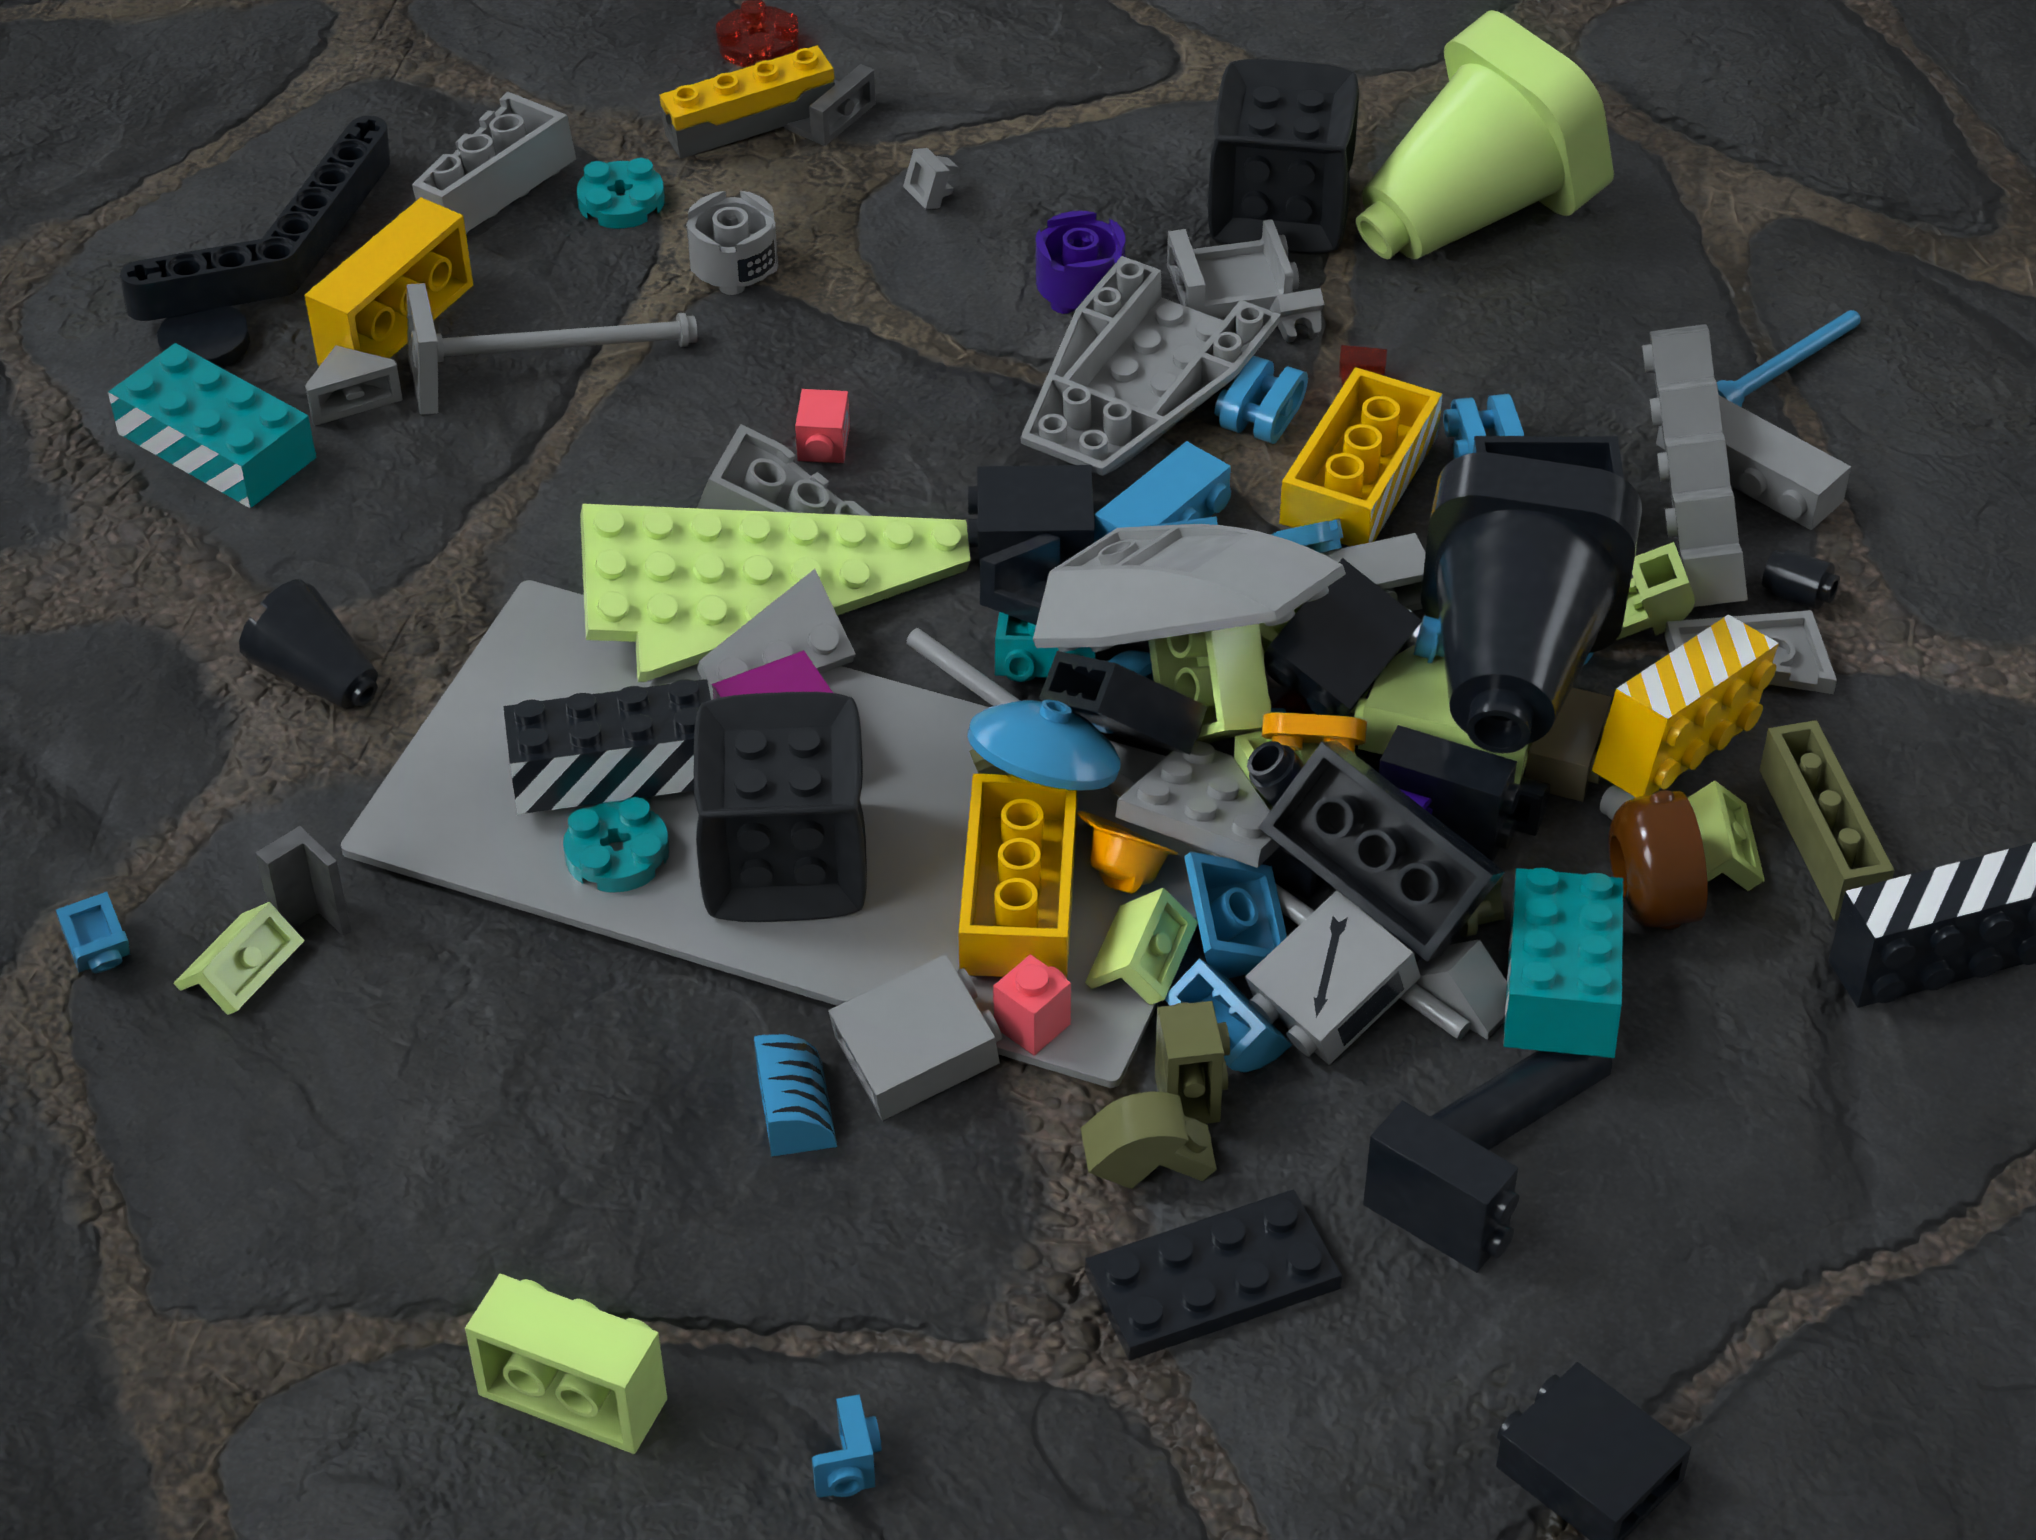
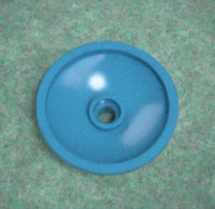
M1023 700L991 706L979 712L971 719L967 732L969 743L985 760L1009 774L1048 787L1066 790H1095L1104 788L1116 780L1121 765L1120 758L1108 738L1089 720L1072 711L1068 705L1056 700Z

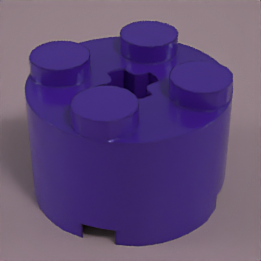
M1070 211L1053 216L1047 221V228L1042 232L1040 229L1036 234V286L1040 294L1050 302L1052 310L1062 314L1073 312L1121 256L1125 257L1126 239L1121 226L1110 218L1109 224L1097 220V213Z

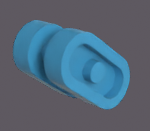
M1253 356L1234 378V382L1229 390L1223 389L1218 396L1215 405V415L1219 417L1220 426L1241 433L1247 424L1252 422L1254 423L1253 434L1256 439L1275 444L1302 404L1308 383L1307 372L1287 366L1277 378L1273 376L1274 363L1272 361Z
M1510 394L1489 396L1487 410L1478 411L1473 398L1453 399L1451 409L1444 410L1443 423L1446 437L1454 438V459L1473 453L1474 436H1486L1484 429H1489L1490 436H1524Z

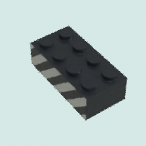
M681 679L665 685L650 687L629 686L620 691L597 694L577 693L567 698L544 701L532 699L514 705L503 706L517 815L621 801L630 797L643 798L694 791L695 721L700 705L711 700L707 679L695 681Z
M2036 842L1845 891L1829 963L1856 1007L1860 1008L1878 1002L1889 1003L1901 996L1924 990H1938L1950 983L1973 977H1987L1996 971L2022 964H2036Z

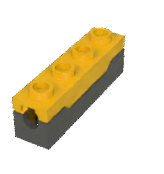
M817 45L810 48H802L794 53L772 60L760 61L743 69L722 73L714 78L691 85H683L675 90L659 94L665 136L679 158L683 159L787 126L791 122L809 118V106L835 85L834 68Z

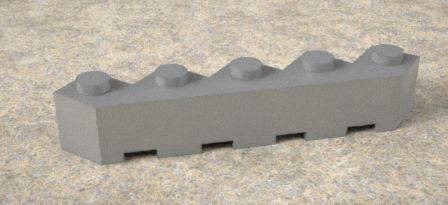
M1707 324L1650 331L1651 344L1642 345L1645 373L1654 372L1657 398L1649 399L1652 426H1662L1665 452L1657 453L1660 482L1669 481L1673 508L1665 509L1668 538L1677 537L1680 559L1695 597L1694 607L1746 601L1748 598L1743 552L1739 544L1735 500L1730 485L1726 439L1722 432L1718 386L1714 378L1709 329Z

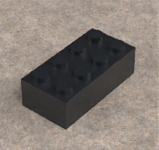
M1337 740L1320 743L1258 827L1426 961L1440 957L1505 872Z

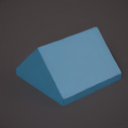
M1189 852L1184 858L1206 962L1227 978L1247 975L1287 937L1272 866L1261 864L1256 868L1234 859Z

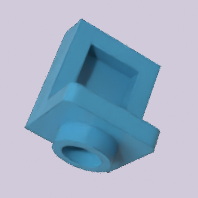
M108 892L56 909L58 921L78 972L91 969L93 973L104 972L121 964L123 961L122 957L130 955L128 938L125 931H122Z
M860 1394L836 1399L838 1430L843 1450L818 1454L812 1457L814 1487L816 1496L819 1498L832 1495L848 1497L863 1489L875 1487L873 1453L882 1451L876 1416L865 1417Z

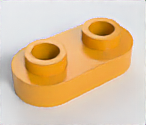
M1267 713L1263 715L1262 737L1279 742L1281 745H1287L1293 751L1302 750L1303 743L1320 744L1321 742L1337 740L1354 753L1355 745L1366 743L1367 721L1363 719L1298 713Z

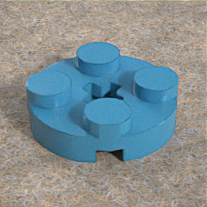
M1340 519L1304 525L1271 534L1306 546L1319 553L1342 548L1340 539L1344 538Z

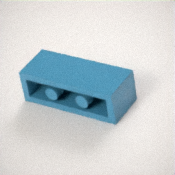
M1186 441L1095 514L1094 542L1116 528L1141 527L1207 518L1214 513L1221 512L1231 497V466Z

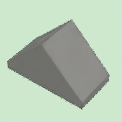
M335 345L305 385L314 426L403 400L397 365L393 359Z
M1480 940L1451 944L1440 957L1430 961L1421 958L1417 962L1421 978L1416 984L1470 1021V1030L1488 1040L1505 1022L1507 981Z

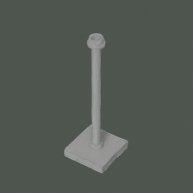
M425 283L407 285L408 360L420 415L438 413V362H443L446 356L677 339L680 347H688L689 343L697 342L695 316H686L685 313H677L676 321L442 338L441 333L436 334Z

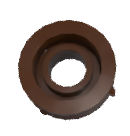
M1664 790L1653 795L1640 796L1624 802L1615 812L1609 831V856L1612 876L1623 878V908L1634 921L1644 927H1660L1665 930H1673L1679 928L1684 923L1702 921L1707 908V868L1699 825L1690 801L1681 791L1671 792Z

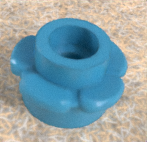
M1424 616L1418 633L1414 655L1428 658V663H1433L1435 655L1444 657L1440 616L1439 619Z

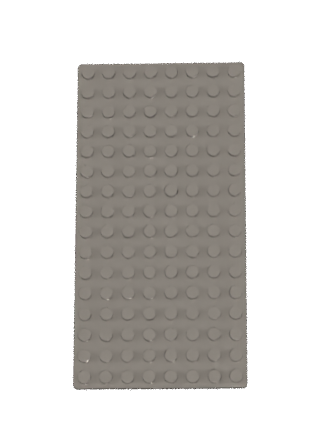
M526 580L521 582L341 842L343 855L356 861L838 1006L945 953L955 970H959L958 932L973 774H978L969 752L973 747L968 741L967 732L971 719L989 707L842 666L821 673V676L833 693L846 695L854 699L860 717L863 759L860 802L865 822L867 859L866 898L864 906L860 911L827 919L776 922H738L711 917L705 908L700 886L696 845V829L699 814L694 791L643 797L649 803L650 810L658 814L666 825L669 840V858L666 864L662 861L661 865L655 869L656 877L642 887L616 893L600 891L597 889V883L587 881L582 877V884L570 874L566 866L563 839L568 829L569 816L578 809H588L598 804L517 815L503 706L514 705L532 699L544 701L567 698L577 693L597 694L620 691L629 686L650 687L671 684L681 679L695 681L702 680L697 670L698 664L647 682H638L636 642L586 640L584 595L532 580ZM1110 741L1120 758L1121 765L1119 771L1135 783L1167 757ZM1104 787L1095 790H1077V812L1085 811L1106 818L1138 833L1152 843L1174 850L1178 854H1169L1155 880L1151 884H1142L1135 893L1131 894L1112 889L1104 884L1099 871L1091 866L1093 826L1077 815L1067 980L1071 982V1025L1035 1056L1003 1033H1001L1002 1039L997 1041L996 1045L998 1055L1104 1087L1114 1088L1122 1082L1159 1002L1149 1005L1122 978L1091 989L1085 981L1120 905L1165 888L1197 920L1184 858L1189 852L1196 851L1180 840L1116 818L1117 802L1120 797ZM614 842L607 846H611L614 851H619L623 849L624 842ZM970 976L978 995L973 1000L979 1011L982 1013L989 1010L994 1017L993 985L1003 977Z

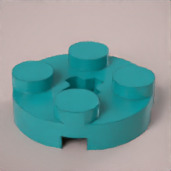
M646 158L608 163L594 161L584 167V176L577 184L578 207L585 218L588 219V214L598 218V225L615 229L635 227L647 222V214L654 211L656 207L657 214L663 208L665 202L663 180L653 170L652 162ZM625 193V195L618 196L616 194Z
M630 797L624 801L606 802L588 809L582 808L574 811L568 818V829L563 839L565 861L570 874L582 884V877L587 881L597 883V889L605 892H625L646 885L656 877L655 869L661 865L662 861L666 864L670 852L665 823L658 814L650 810L649 803L639 797ZM614 842H624L623 849L619 851H614L611 846L607 845Z

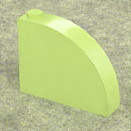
M1415 645L1396 655L1376 678L1368 699L1360 697L1357 702L1354 718L1367 721L1366 743L1358 745V749L1383 755L1393 733L1399 725L1489 752L1475 745L1470 740L1468 734L1452 718L1449 707L1444 657L1435 655L1433 663H1428V658L1414 655ZM1531 743L1512 753L1489 752L1517 761L1514 783L1520 784L1527 764Z

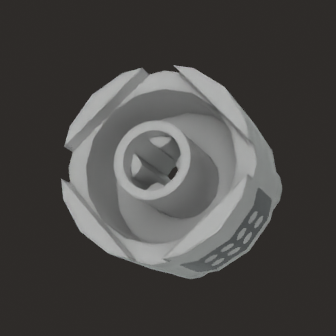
M726 191L715 192L700 198L688 211L686 227L690 269L700 280L713 286H718L720 291L727 295L742 293L746 286L765 279L778 269L773 207L764 198L751 192L740 191L741 198H726Z

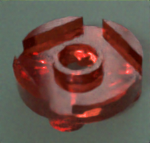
M762 0L744 1L741 4V9L728 13L716 24V37L722 57L728 62L741 67H749L755 65L756 61L772 60L798 50L799 26L797 16L776 7L766 6Z

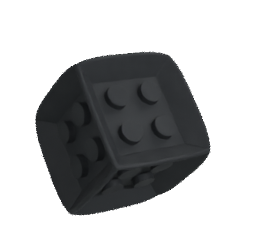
M1243 59L1228 64L1222 76L1214 119L1215 140L1212 147L1209 169L1208 225L1212 239L1224 244L1260 240L1263 232V221L1273 220L1278 235L1284 234L1286 237L1288 252L1325 253L1339 248L1344 237L1350 200L1349 172L1353 162L1357 133L1359 87L1355 72L1329 64L1279 59Z
M779 692L732 695L702 703L698 709L695 721L693 773L695 802L699 814L696 829L699 878L702 898L708 914L711 917L727 921L776 922L827 919L860 911L864 906L866 898L867 859L865 822L860 802L863 780L861 726L858 708L854 699L846 695L828 692Z

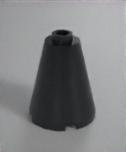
M295 579L282 584L268 594L260 603L266 610L256 622L249 617L244 625L239 639V650L251 664L344 709H351L355 706L362 707L374 697L378 688L376 684L378 672L318 590L309 583L307 585L304 581Z

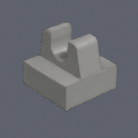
M928 148L913 149L903 187L925 209L940 208L942 198L953 193L954 188L947 182L950 174H958L959 167L947 157L935 156Z
M1321 288L1276 296L1269 310L1281 314V322L1277 327L1286 342L1290 343L1295 340L1297 336L1295 324L1305 325L1308 328L1310 339L1318 336L1321 331V310L1325 305Z

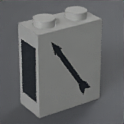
M1336 890L1251 970L1245 978L1253 995L1249 1000L1250 1004L1271 1024L1277 1020L1289 1030L1286 1033L1288 1038L1304 1055L1309 1057L1314 1052L1330 1065L1421 978L1414 953L1357 905Z

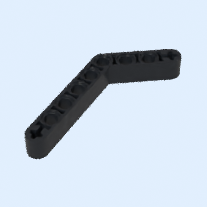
M361 116L352 120L262 239L138 260L124 266L120 271L128 316L134 320L151 321L224 306H235L284 297L295 293L389 167L391 161L386 122L376 116Z

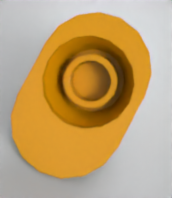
M1085 811L1077 812V815L1082 820L1093 826L1091 866L1099 871L1104 884L1112 889L1131 894L1135 893L1142 884H1151L1155 880L1169 854H1178V852L1154 844L1138 833L1106 818Z

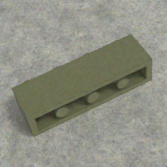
M1814 720L1768 728L1759 771L1833 920L1838 921L1845 891L1890 880L1893 878L1895 870L1818 721Z

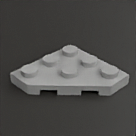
M1195 741L1190 755L1176 751L1171 752L1118 798L1116 818L1256 868L1280 846V844L1258 828L1270 810L1231 755L1215 750L1212 745L1202 741Z

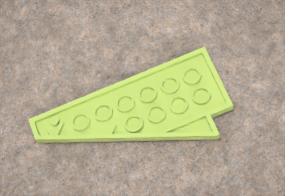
M582 504L580 514L586 640L636 642L638 682H647L698 664L699 660L814 569L836 614L840 615L967 571L970 563L966 520Z

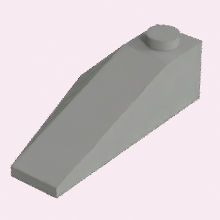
M742 424L738 427L709 477L697 506L698 509L872 516L856 502L842 501L826 488L829 481L821 474L816 472L811 476L794 463L795 454L783 444Z

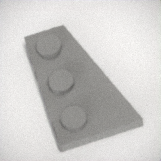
M814 569L699 660L697 670L702 680L707 679L711 700H713V683L803 650L820 674L853 662L856 654Z
M1812 610L1732 616L1779 643L1773 663L1776 665V672L1769 685L1834 694L1837 679ZM1723 617L1668 621L1664 636L1669 652L1671 653Z

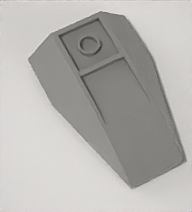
M1121 256L1075 310L1023 430L1021 444L1074 465H1092V472L1099 475L1108 474L1133 459L1233 380L1281 322V314L1240 300L1224 320L1218 319L1162 298L1161 270Z
M1209 524L1116 528L1049 572L1033 641L1036 648H1058L1060 652H1068L1079 647H1091L1093 652H1099L1119 644L1265 623L1266 626H1275L1292 619L1295 616L1294 609L1303 603L1317 600L1328 594V586L1344 576L1346 572L1343 564L1324 554L1293 541L1255 530Z

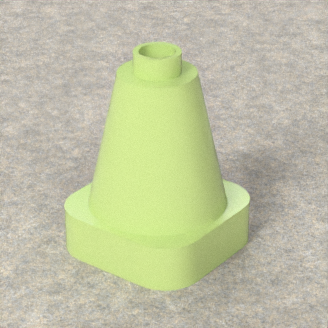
M1494 10L1483 14L1450 40L1444 47L1449 82L1362 191L1365 211L1356 217V225L1367 245L1384 259H1390L1399 251L1408 258L1418 259L1538 201L1555 213L1563 216L1572 215L1613 181L1614 170L1604 105L1597 89L1584 71L1568 57L1511 18Z

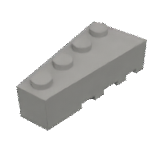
M507 91L499 99L501 107L496 112L488 110L479 119L480 128L474 134L464 133L456 141L457 150L453 154H443L412 184L416 201L422 197L462 214L467 234L468 231L486 219L495 216L501 209L519 197L525 196L531 189L549 177L555 176L561 169L576 160L566 114Z

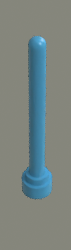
M1849 310L1736 381H1717L1718 395L1742 407L1744 397L1857 327L1861 321L1860 314L1857 311Z

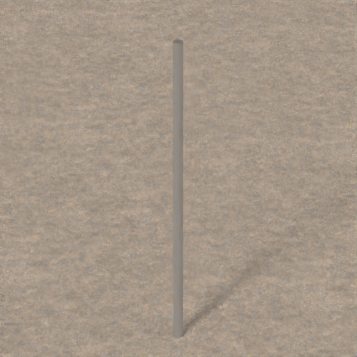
M916 628L909 634L907 645L992 706L1020 701L921 629ZM1119 771L1116 780L1106 788L1121 797L1136 783ZM1183 842L1197 853L1228 858ZM1276 884L1282 914L1297 925H1300L1314 910ZM1416 983L1400 997V999L1457 1040L1462 1039L1471 1027L1470 1021Z

